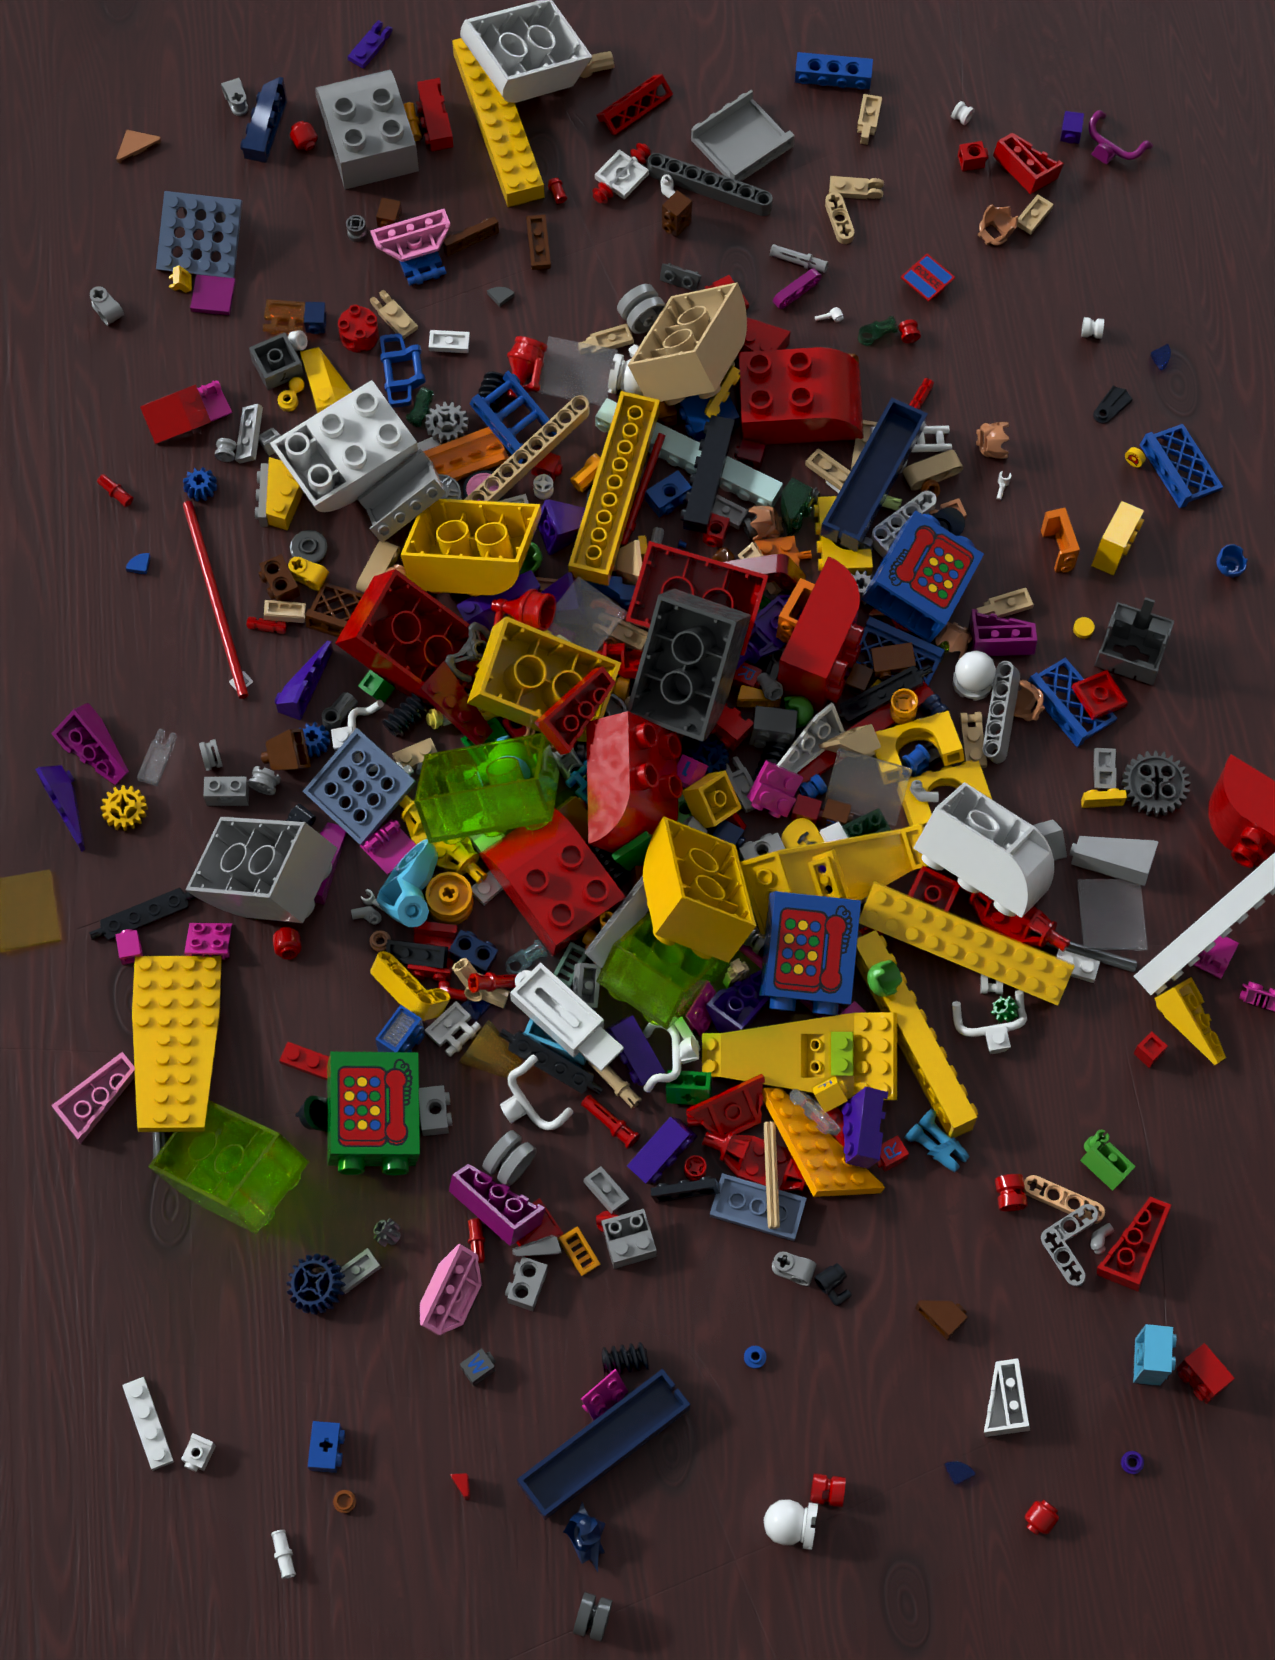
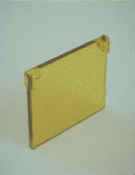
M50 869L0 878V952L61 941Z

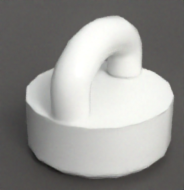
M301 330L289 333L288 339L294 350H304L308 342L306 334Z

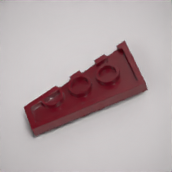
M443 661L417 691L477 747H480L493 730L477 707L467 703L468 694L446 662Z

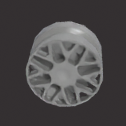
M216 739L210 740L209 743H199L206 771L212 770V767L215 766L217 768L223 767ZM212 747H214L217 761H215V756Z
M260 766L254 767L252 771L253 776L248 780V785L260 793L274 795L276 792L275 787L280 783L281 777L278 774L275 776L274 771L264 767L263 770H260Z

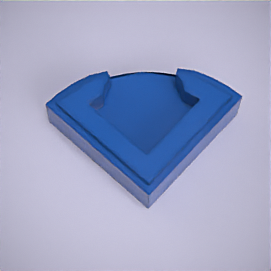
M143 553L133 557L128 562L126 571L147 574L151 558L150 553Z

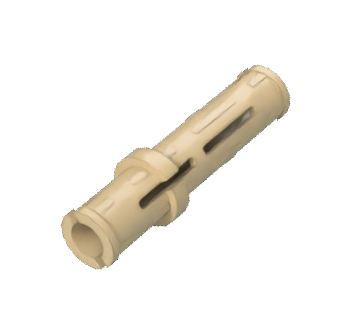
M588 1061V1064L615 1090L616 1096H620L631 1109L639 1105L637 1102L640 1103L642 1099L629 1087L630 1084L627 1081L624 1082L609 1065L601 1072Z

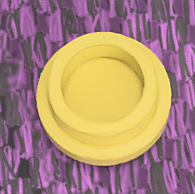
M434 708L429 709L428 714H426L427 724L433 729H438L439 726L443 725L442 713Z

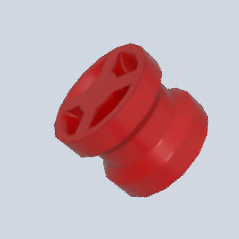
M905 320L898 325V329L902 333L901 339L903 343H913L921 338L920 331L917 330L918 323L916 320Z

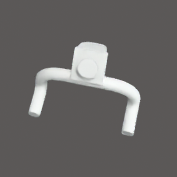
M382 700L376 701L369 707L354 708L348 715L347 727L331 729L335 752L356 729V717L358 715L365 716L375 713L384 706ZM360 752L355 755L356 763H360L363 760ZM376 765L372 766L369 769V772L378 771V767Z
M1021 990L1015 992L1016 1004L1020 1007L1017 1009L1019 1018L1016 1021L980 1028L965 1027L962 1022L961 1003L958 1001L953 1002V1020L956 1030L960 1034L969 1037L985 1035L990 1054L1007 1051L1011 1048L1007 1031L1019 1029L1027 1021L1024 992Z
M663 1019L650 1021L645 1027L643 1034L646 1038H649L655 1028H663L670 1033L672 1038L673 1069L668 1074L659 1073L652 1075L643 1087L646 1092H651L658 1082L676 1080L681 1072V1064L699 1060L698 1040L690 1036L681 1042L676 1027Z
M531 1055L522 1065L509 1073L508 1085L514 1096L501 1103L500 1106L511 1124L527 1114L539 1128L555 1130L573 1115V1110L569 1107L566 1108L551 1122L543 1120L536 1113L516 1081L517 1077L526 1073L538 1061L535 1055Z

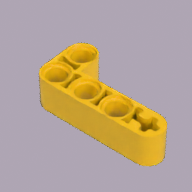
M385 951L378 952L370 973L400 1005L422 1018V1021L437 1018L443 1014L450 1000V995L447 991L440 988L426 990L392 954Z

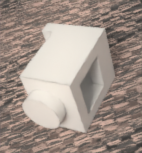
M192 1433L189 1444L181 1458L185 1463L184 1467L194 1472H197L198 1469L204 1471L216 1445L212 1441ZM199 1449L200 1455L194 1457L192 1455L194 1450Z

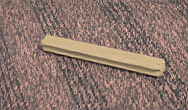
M770 1121L764 1122L767 1219L769 1229H778L780 1227L776 1124Z

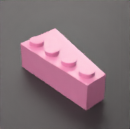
M121 1052L52 1105L54 1111L80 1144L134 1079L135 1067L125 1054Z

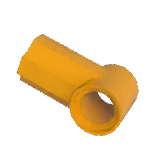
M597 453L591 455L587 459L585 466L570 478V482L578 491L584 492L593 484L601 459Z

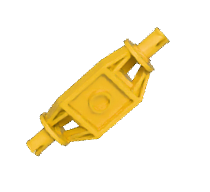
M406 795L399 805L404 809L401 818L406 822L411 840L417 845L422 840L428 839L435 846L438 852L436 867L439 870L456 872L460 875L468 873L477 884L482 882L481 878L484 881L488 875L476 864L479 854L474 851L471 840L442 811L425 803L423 798H417L413 801ZM454 859L459 863V865H456L451 861Z

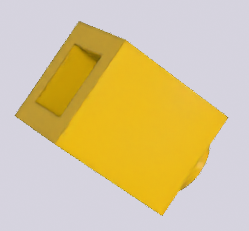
M836 1076L813 1087L814 1095L824 1113L848 1101L846 1093L849 1091L843 1080L839 1082Z

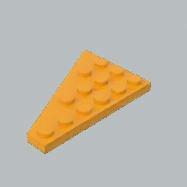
M781 1087L762 1089L763 1101L813 1197L877 1194L885 1189L884 1185L866 1168L846 1164L844 1147Z

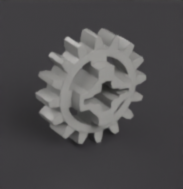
M443 402L441 407L436 404V409L430 408V415H426L425 426L428 435H432L433 440L439 438L441 444L444 440L450 442L452 439H458V436L463 437L464 431H468L467 424L469 422L466 411H462L460 405L455 408L454 402L450 406H447L446 402Z

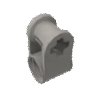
M240 78L221 83L223 94L229 103L232 113L236 116L245 115L248 112V104Z
M98 286L90 291L92 307L107 326L124 316L121 306L105 288Z
M574 748L570 753L560 755L558 751L549 754L551 761L565 780L570 778L574 767L578 771L583 766Z
M788 1252L776 1254L772 1262V1271L777 1276L792 1280L803 1286L810 1285L816 1268L814 1261ZM781 1260L785 1261L784 1268L780 1267Z

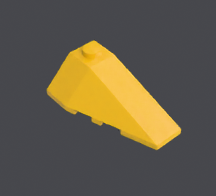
M319 347L300 351L317 413L352 392Z
M1192 977L1154 998L1158 1010L1163 1013L1164 1017L1214 1065L1226 1058L1217 1034L1211 1031L1210 1021L1212 1020L1209 1014L1204 1013L1201 1005L1204 1003V1000Z

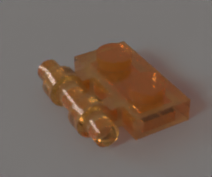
M267 299L264 317L265 320L271 321V324H263V332H270L275 335L285 332L289 336L290 332L303 331V327L296 326V323H304L305 302ZM278 322H289V325H278Z

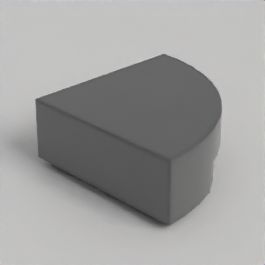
M494 287L487 290V295L499 307L515 296V293L506 287Z

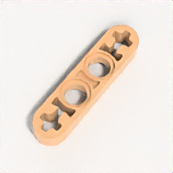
M1031 1175L1024 1181L1025 1188L1023 1191L1027 1196L1070 1214L1075 1211L1068 1206V1201L1076 1199L1079 1201L1080 1207L1084 1203L1096 1207L1100 1216L1095 1224L1101 1222L1105 1215V1209L1100 1203L1039 1176ZM1034 1181L1036 1182L1037 1188L1042 1189L1043 1186L1047 1187L1042 1196L1039 1195L1042 1190L1035 1188L1034 1191H1031L1030 1186L1028 1184H1031ZM1056 1190L1059 1193V1199L1055 1201L1049 1199L1048 1191ZM1085 1210V1215L1079 1219L1088 1218L1092 1220V1213Z

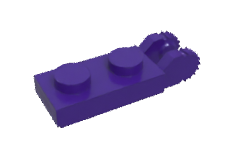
M378 20L372 26L371 31L369 30L348 55V60L364 69L385 45V41L393 31L392 27H385L381 36L377 34L382 29L383 22Z

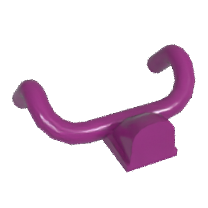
M1098 110L1092 115L1089 121V133L1099 145L1095 147L1091 155L1106 165L1116 155L1126 160H1134L1140 157L1146 149H1152L1153 144L1146 140L1135 151H1124L1101 136L1096 130L1097 121L1105 119L1106 113Z

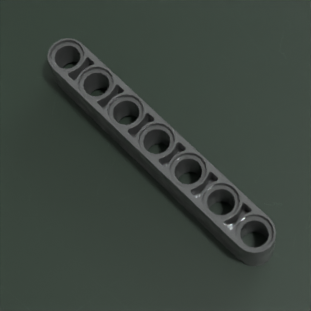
M653 153L648 157V170L652 178L661 181L662 177L668 174L673 179V185L760 216H767L772 211L773 197L766 190L660 153Z

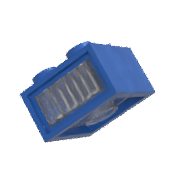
M400 1005L375 1039L378 1052H412L411 1050L415 1044L419 1045L425 1036L422 1018Z

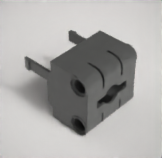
M1146 597L1141 609L1117 602L1094 667L1108 670L1109 672L1115 669V674L1134 679V676H1136L1135 680L1153 686L1171 635L1174 620L1151 613L1155 600ZM1114 645L1124 648L1131 645L1137 647L1140 653L1150 657L1148 662L1140 659L1129 661L1123 657V654L1112 650Z

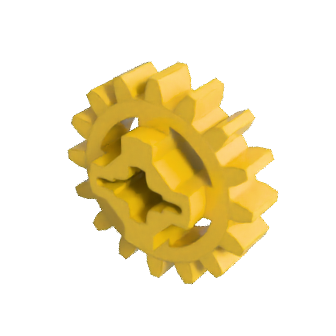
M122 785L121 790L114 787V793L107 792L108 799H102L105 805L101 806L102 816L104 820H107L109 826L114 824L116 830L120 826L123 827L124 831L127 830V826H131L134 829V823L141 824L140 817H146V813L143 811L148 809L145 803L146 799L144 796H141L139 789L134 792L133 786H130L128 790H126L124 785Z

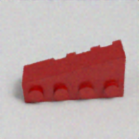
M747 317L746 338L739 352L786 349L790 343L791 331Z
M726 703L717 724L710 734H715L719 738V742L724 743L726 749L730 748L734 751L750 734L754 722L749 718L745 721L738 709L735 707L730 709Z
M1150 1197L1129 1227L1123 1232L1117 1243L1108 1252L1105 1259L1099 1264L1097 1276L1139 1292L1170 1215L1171 1204Z

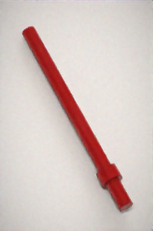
M662 433L657 435L634 499L621 541L622 546L627 545L630 534L634 532L636 527L635 521L666 437Z

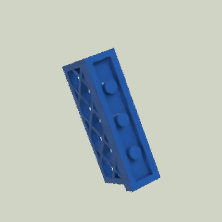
M1183 424L1153 434V432L1145 434L1140 447L1179 508L1187 506L1188 502L1222 490L1223 485ZM1180 431L1184 440L1174 438L1173 434ZM1157 439L1167 440V447L1160 445ZM1171 442L1181 446L1180 452L1170 448ZM1184 447L1191 449L1194 456L1183 453ZM1168 453L1178 457L1177 463L1169 459ZM1181 458L1191 461V466L1187 467L1180 464ZM1194 463L1202 465L1204 472L1193 469ZM1178 469L1188 472L1187 478L1181 477L1177 472ZM1191 474L1201 477V482L1198 483L1190 480ZM1204 480L1212 481L1214 487L1203 485ZM1188 485L1198 488V493L1191 494Z
M869 617L859 644L861 646L864 644L865 646L861 648L860 653L866 651L869 657V661L863 662V664H871L872 667L870 668L873 669L872 657L869 652L871 648L883 647L884 644L889 642L895 645L912 642L916 658L915 663L918 664L919 669H922L920 661L929 659L935 662L932 667L933 673H930L927 679L923 677V680L929 686L939 663H941L944 657L945 650ZM867 634L875 635L878 643L867 646L865 641Z
M1065 657L1039 674L1036 672L1031 675L1028 682L1042 691L1044 696L1043 706L1046 712L1074 745L1079 747L1086 739L1114 723L1117 717L1113 712L1106 715L1109 718L1106 721L1083 717V709L1085 708L1081 702L1070 701V694L1076 695L1073 689H1071V682H1078L1084 678ZM1064 665L1069 671V675L1058 674V668ZM1045 676L1054 678L1053 685L1046 684L1042 678ZM1057 679L1068 681L1067 688L1057 686ZM1056 691L1067 693L1066 700L1059 699L1056 696ZM1069 706L1080 708L1079 716L1072 714L1069 711ZM1082 722L1093 724L1092 730L1087 732L1082 726Z

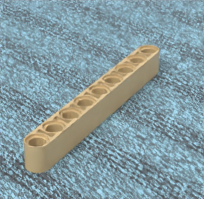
M582 395L574 397L464 500L476 501L482 499L484 501L497 502L589 416L588 399ZM579 405L585 406V408L582 410L576 409V407ZM566 418L571 420L569 423L566 424L561 422L563 419ZM549 432L557 433L553 437L547 436ZM536 445L542 446V448L537 451L532 449ZM520 459H527V460H528V461H527L526 463H524V464H519V463H518V461H519ZM507 472L513 473V475L508 478L503 476ZM491 486L499 487L496 491L489 490Z

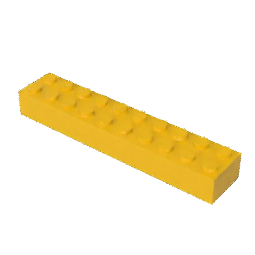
M462 38L452 40L453 54L507 207L545 198L544 183L515 103L507 102L502 97Z
M624 391L620 392L568 565V571L572 572L577 579L609 585L660 413V400Z
M875 881L859 917V923L1057 1006L1075 967L1071 962Z
M877 930L857 938L855 964L880 1011L897 1013V1043L931 1107L936 1111V1116L945 1133L950 1138H956L973 1130L978 1115L977 1109L973 1103H969L966 1097L968 1093L964 1085H960L957 1081V1072L953 1065L949 1066L946 1060V1051L942 1046L939 1047L936 1042L937 1035L932 1027H928L926 1014L922 1009L919 1010L914 992L908 990L906 986L907 980L903 972H900L902 982L896 988L897 992L895 994L880 997L870 989L867 975L871 966L887 960H892L897 965L894 955L892 953L889 954L886 949L887 943L882 935L879 936Z

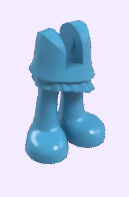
M931 1108L921 1118L919 1123L910 1129L904 1138L910 1142L916 1141L930 1150L928 1155L934 1156L933 1159L949 1170L956 1172L960 1166L950 1154L953 1153L962 1162H966L970 1156L959 1141H956L955 1137L950 1138L936 1125L935 1119L937 1114ZM923 1129L929 1132L941 1144L937 1145L924 1133Z

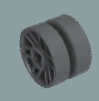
M584 1592L573 1634L585 1637L590 1628V1639L602 1642L613 1600L601 1597L596 1606V1595Z

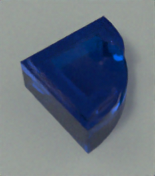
M1168 344L1152 351L1150 354L1160 370H1163L1170 360L1171 350Z
M483 1000L479 1002L466 1001L461 1004L475 1022L490 1008V1004Z
M952 1461L944 1464L954 1485L975 1476L972 1468L962 1462Z

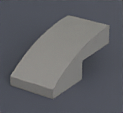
M1094 748V788H1116V749Z

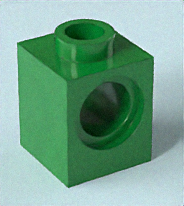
M369 670L358 685V687L376 700H382L383 703H385L395 689L393 685L372 670Z

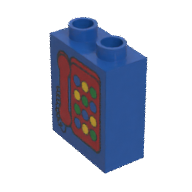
M915 510L900 528L861 600L931 643L949 621L984 553L977 550L968 538L955 536L941 527L935 517L929 514H921Z
M779 891L769 893L759 996L770 997V1009L795 1011L796 1000L813 1001L812 1013L838 1015L839 1004H851L861 900Z

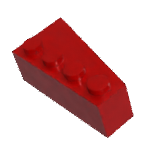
M603 666L589 672L534 722L560 755L571 752L574 747L573 745L583 734L584 728L595 715L594 713L602 705L616 683Z

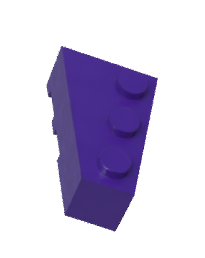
M634 1016L625 1017L605 1029L609 1035L624 1047L618 1056L624 1065L626 1064L630 1070L629 1076L635 1084L638 1083L639 1086L646 1084L652 1075L665 1073Z

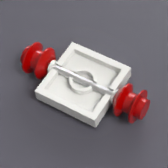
M637 143L636 149H631L630 151L631 157L619 149L595 174V179L599 183L598 188L592 190L593 198L598 203L606 204L608 202L607 197L612 198L614 192L625 200L649 175V170L641 164H645V158L648 159L651 155L650 148L646 144Z

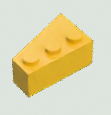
M269 457L266 501L268 525L288 530L304 492L283 462Z
M1121 501L1101 539L1091 566L1114 576L1123 555L1127 556L1131 547L1129 543H1133L1138 534L1136 530L1140 531L1144 519L1141 517L1144 510Z

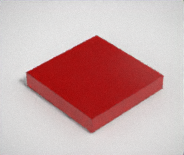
M1108 670L1078 681L1071 687L1092 720L1128 705V701Z

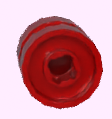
M1007 1174L995 1178L996 1192L1000 1193L997 1198L1000 1211H1017L1028 1206L1026 1194L1022 1192L1025 1188L1023 1175Z
M814 1473L810 1503L823 1505L825 1502H828L829 1506L842 1508L846 1477L833 1476L831 1479H828L827 1475Z

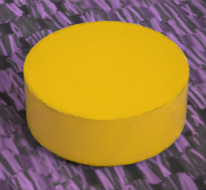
M1081 617L1075 621L1073 627L1074 634L1082 639L1089 638L1094 632L1095 625L1091 619Z

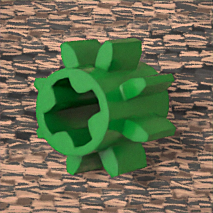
M1000 996L998 1000L992 1003L994 1010L991 1013L1000 1023L1004 1020L1011 1022L1015 1017H1018L1017 1009L1020 1007L1014 1002L1013 998L1009 996L1007 999H1004Z

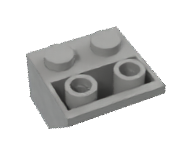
M644 1209L601 1221L614 1269L656 1257L657 1250Z

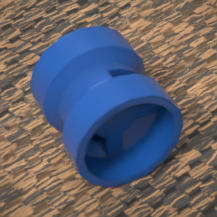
M817 774L812 776L809 782H803L799 786L803 796L816 799L817 795H823L828 791L825 782Z

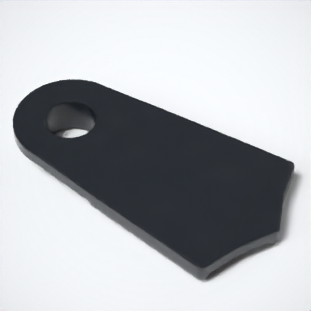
M1113 385L1093 413L1095 421L1101 424L1109 422L1130 404L1133 399L1126 389ZM1103 412L1106 416H1101L1099 413Z

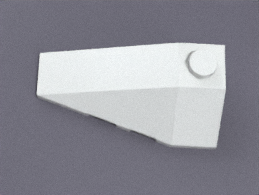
M830 703L809 721L779 761L778 766L794 773L799 772L825 751L820 749L818 744L845 732L833 703Z

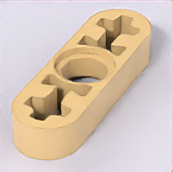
M837 192L829 193L826 196L825 207L836 238L842 244H849L854 239V228L843 197ZM831 200L837 202V209H835L834 203ZM842 215L845 217V220L837 221L834 217ZM843 227H845L844 230H845L846 234H848V236H845V234H842Z

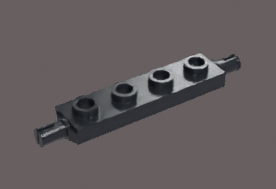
M930 665L920 670L915 666H911L841 703L840 712H838L840 720L845 718L851 724L891 703V697L895 691L903 688L914 691L923 686L922 678L933 673Z
M179 887L101 919V928L91 931L89 934L92 940L105 936L110 941L116 938L115 934H119L123 930L132 929L134 931L187 909L188 901L196 897L189 892L184 893Z
M502 1028L498 1036L509 1042L508 1050L524 1060H527L531 1055H535L538 1061L534 1066L581 1094L588 1089L598 1095L602 1092L603 1087L593 1082L594 1074L521 1030L513 1035Z

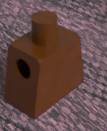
M303 728L289 729L266 741L267 751L262 752L261 760L264 764L270 763L272 770L311 767Z

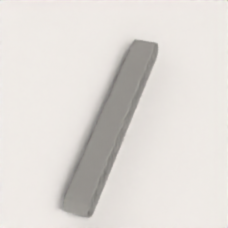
M693 816L688 817L682 823L707 833V829ZM643 876L585 951V954L600 968H603L611 961L649 910Z

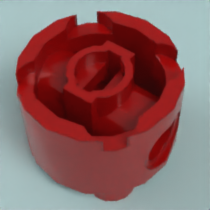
M351 305L349 309L341 314L338 320V329L343 346L353 352L371 350L379 339L376 315L368 308L360 307L359 305Z

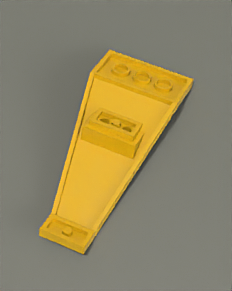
M922 823L902 829L781 849L740 861L748 896L760 933L765 934L769 893L779 891L862 900L869 895L874 881L886 886L912 870L928 866L922 860L923 854L913 848L924 829ZM820 865L826 867V872L820 870ZM828 885L832 887V892L827 891L826 887Z
M848 1013L726 1033H702V1072H711V1077H724L747 1081L762 1074L765 1077V1083H763L765 1085L814 1093L813 1087L836 1076L839 1082L843 1080L849 1091L846 1093L847 1099L852 1098L864 1087H870L888 1092V1098L883 1100H897V1013ZM831 1032H854V1076L831 1075ZM816 1042L819 1043L818 1048L815 1047ZM816 1063L819 1065L818 1070L815 1069Z

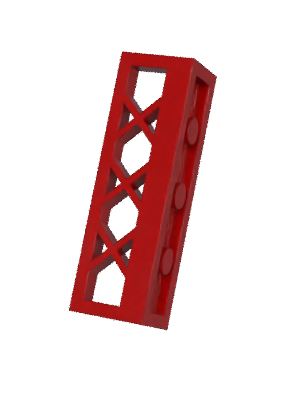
M663 74L653 75L596 116L599 122H605L611 134L615 135L672 96L673 93ZM662 84L666 94L661 97L656 96L657 87ZM645 95L651 97L647 107L641 106L642 97ZM629 106L636 107L635 115L632 117L626 116ZM615 116L621 117L620 125L617 128L614 127L610 120Z

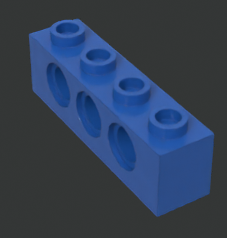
M797 52L795 83L870 89L873 59Z

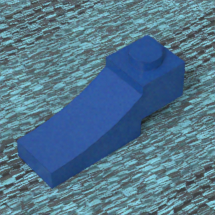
M611 576L608 586L581 580V589L606 595L620 603V608L629 610L636 585L623 584V577Z

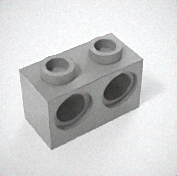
M522 1256L521 1262H516L513 1270V1275H515L513 1283L509 1282L505 1295L508 1296V1303L534 1311L548 1272V1265ZM526 1269H533L536 1272L533 1277H526L523 1273ZM524 1289L528 1292V1295L525 1298H518L516 1292Z

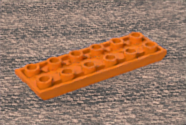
M489 427L423 451L433 462L438 474L448 475L456 481L469 477L474 472L487 470L503 464L509 458L503 444Z

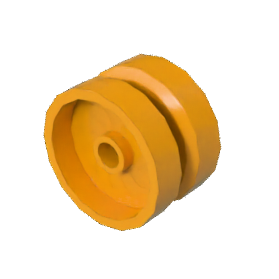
M444 872L432 878L427 885L425 894L429 914L435 921L456 925L469 917L473 910L474 900L471 885L464 876L456 872Z

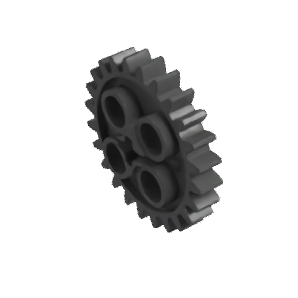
M1146 751L1145 757L1138 754L1137 760L1132 758L1131 765L1127 764L1125 768L1127 772H1124L1122 775L1124 779L1121 785L1126 786L1123 790H1126V794L1129 793L1126 801L1133 800L1131 807L1138 805V812L1146 809L1147 816L1151 811L1154 812L1155 817H1157L1160 811L1163 816H1166L1167 810L1174 813L1175 807L1180 809L1181 802L1185 803L1186 796L1190 792L1187 788H1189L1191 782L1186 781L1189 774H1183L1186 767L1179 768L1180 760L1173 762V755L1165 758V752L1161 756H1158L1157 751H1154L1153 756L1148 751ZM1154 767L1157 768L1156 785H1158V788L1156 791V795L1158 800H1155L1154 798L1156 787L1155 782H1153L1155 778ZM1141 771L1148 772L1150 776L1142 775ZM1161 772L1169 773L1170 777H1165ZM1146 790L1150 795H1144L1141 791ZM1162 791H1168L1171 796H1165Z

